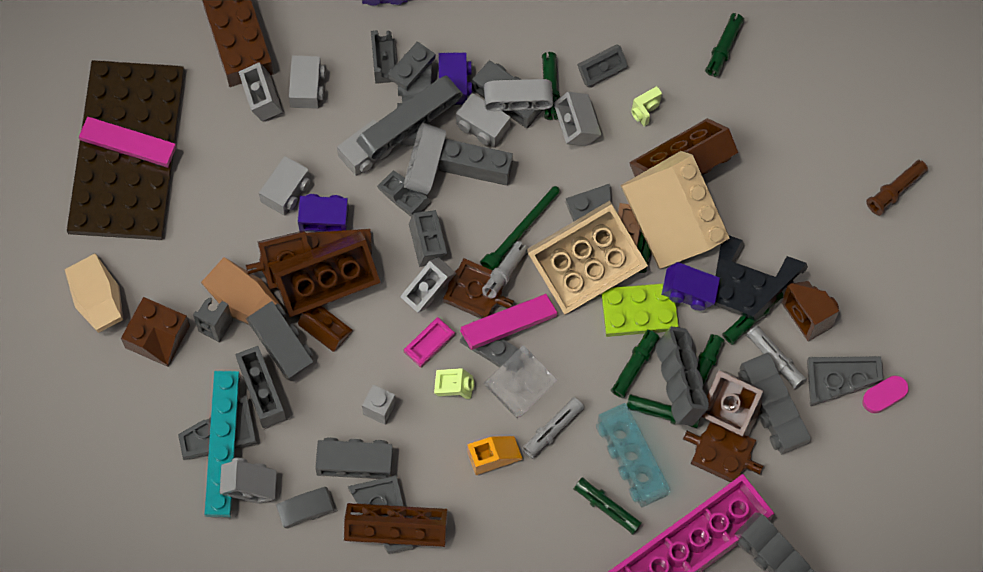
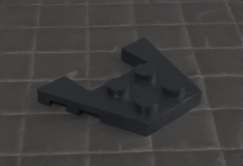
M729 235V239L720 245L715 275L720 280L714 305L756 321L777 300V296L788 285L794 283L793 280L800 273L803 274L807 270L808 266L806 262L786 256L778 274L774 277L735 263L744 246V242Z

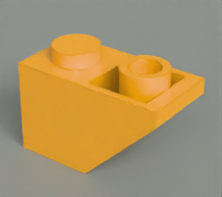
M492 436L467 444L468 456L475 475L522 460L514 436Z

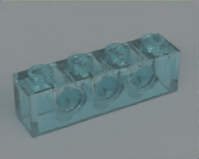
M626 403L599 414L598 424H596L597 431L602 438H606L609 444L607 445V450L611 458L617 459L620 465L618 467L619 474L623 481H628L631 487L629 493L635 503L638 502L642 508L668 496L670 488ZM623 431L626 437L623 439L616 438L614 432ZM633 452L638 458L636 460H628L625 454ZM643 473L647 475L649 480L640 482L636 479V475Z

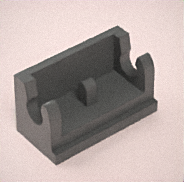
M377 30L371 31L375 84L393 82L388 78V74L397 64L395 39H392L391 31H387L386 36H379Z
M436 210L413 213L409 222V228L419 267L426 266L428 261L438 257L442 260L447 251Z
M208 298L204 301L199 311L194 312L193 316L200 333L220 342L232 324L233 318L228 303L224 301L217 306L216 310L210 311L208 307L212 303V298Z

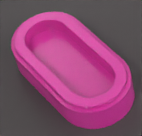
M891 376L865 392L862 399L864 408L871 413L884 411L906 396L908 384L900 376Z

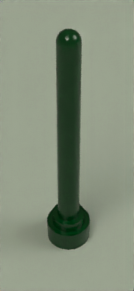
M553 186L495 252L486 254L481 259L480 264L492 271L498 268L502 262V257L560 193V188Z

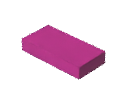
M437 317L403 349L404 353L422 368L455 336V332Z

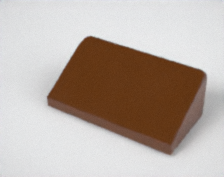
M322 306L302 312L298 321V325L332 352L336 351L353 331Z

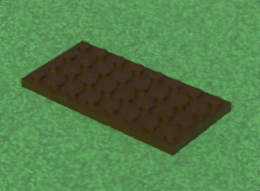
M92 60L82 128L87 117H91L175 143L185 73L184 66ZM80 140L67 233L70 235L163 240L173 157L169 166L164 167Z

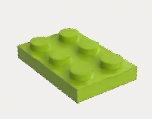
M663 284L615 287L601 293L606 337L645 334L647 329L660 333L667 332L671 326L678 327L676 304L669 297L661 295Z

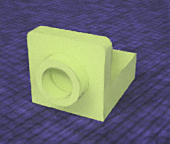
M657 86L633 99L632 115L643 126L649 124L650 114L648 112L655 110L660 105L662 93Z
M463 368L436 370L434 394L437 396L461 395L465 399H471L474 379L470 373Z

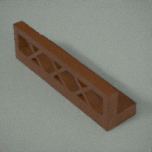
M347 503L344 519V541L445 547L447 509ZM352 512L363 513L362 515H351ZM380 514H387V515H389V516H386V517H385V516H379V515H380ZM404 516H413V518H405ZM430 517H439V518H441V520L429 519V518H430Z

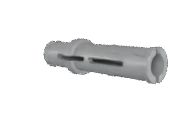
M515 242L499 267L495 268L490 274L491 278L482 288L484 295L491 289L492 291L488 297L494 298L501 287L508 283L509 276L528 252L526 244L519 250L523 242Z
M758 325L747 333L746 336L753 341L763 354L769 353L778 374H782L794 389H797L806 381L807 378L792 364L793 360L787 358Z
M573 397L543 428L539 427L536 430L537 434L522 447L526 455L533 459L546 444L550 445L553 442V438L584 409L583 404ZM566 413H569L563 420H561L557 425H555ZM549 430H551V431L538 443V441H539Z

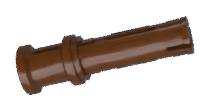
M918 159L892 183L883 185L880 188V192L866 200L868 208L874 214L882 215L886 207L891 203H896L899 195L928 171L925 162Z

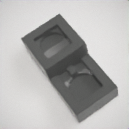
M393 170L377 187L395 205L412 217L413 213L421 212L430 201L424 194L404 188L405 178Z
M327 487L315 489L276 504L283 527L287 529L308 519L315 520L335 510Z

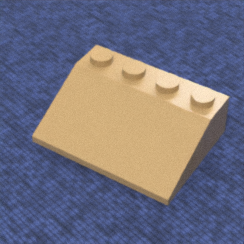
M680 151L620 185L659 269L711 250L729 239V235L692 154Z
M610 201L527 249L530 258L564 314L569 313L648 266Z

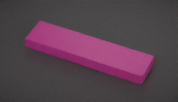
M87 117L79 135L81 141L164 167L169 166L176 149L175 143L91 117Z
M547 294L461 326L460 332L470 349L473 350L555 318L557 311Z

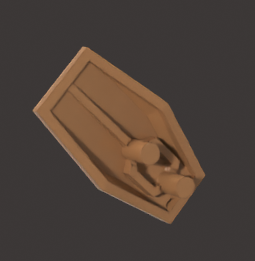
M225 257L201 282L219 304L222 301L228 303L233 318L249 324L246 320L248 316L269 302L279 303L262 279L252 273L248 275L247 270Z

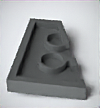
M610 183L566 198L565 202L573 222L606 202H611Z
M881 356L808 357L807 359L810 407L883 381Z
M247 396L240 398L238 401L235 449L257 444ZM211 417L178 434L183 460L209 455Z
M396 475L348 486V490L357 504L403 506ZM380 514L379 516H385V517H386V516H389V515H387V514ZM382 543L388 554L413 549V545Z

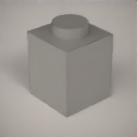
M372 385L362 405L363 415L386 424L396 405L395 394Z

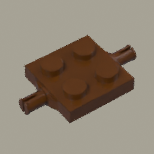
M303 230L257 241L260 252L259 262L246 264L247 274L262 271L265 275L268 289L276 288L277 285L270 265L312 250L308 244L306 232Z
M463 258L459 268L454 271L456 274L449 281L448 290L443 297L444 303L481 319L489 316L497 304L505 308H510L514 304V300L502 296L504 286L501 287L494 298L488 297L492 291L491 289L484 295L482 288L491 278L492 270Z
M710 421L706 431L701 436L687 430L683 437V440L696 445L695 454L690 464L728 482L737 479L746 469L760 475L764 466L750 460L751 451L756 442L755 439L741 436Z

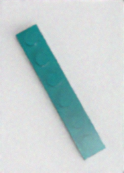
M214 371L205 517L231 518L232 497L220 494L221 465L232 462V459L235 457L239 371Z

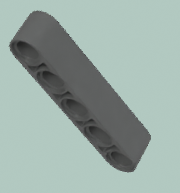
M443 76L365 130L356 142L371 160H375L419 130L422 123H429L457 103L463 93L448 76Z

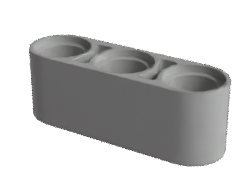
M546 79L489 81L484 84L485 108L490 111L543 110L551 108L553 106L552 82Z
M425 123L420 125L404 180V188L426 195L430 192L445 140V130Z

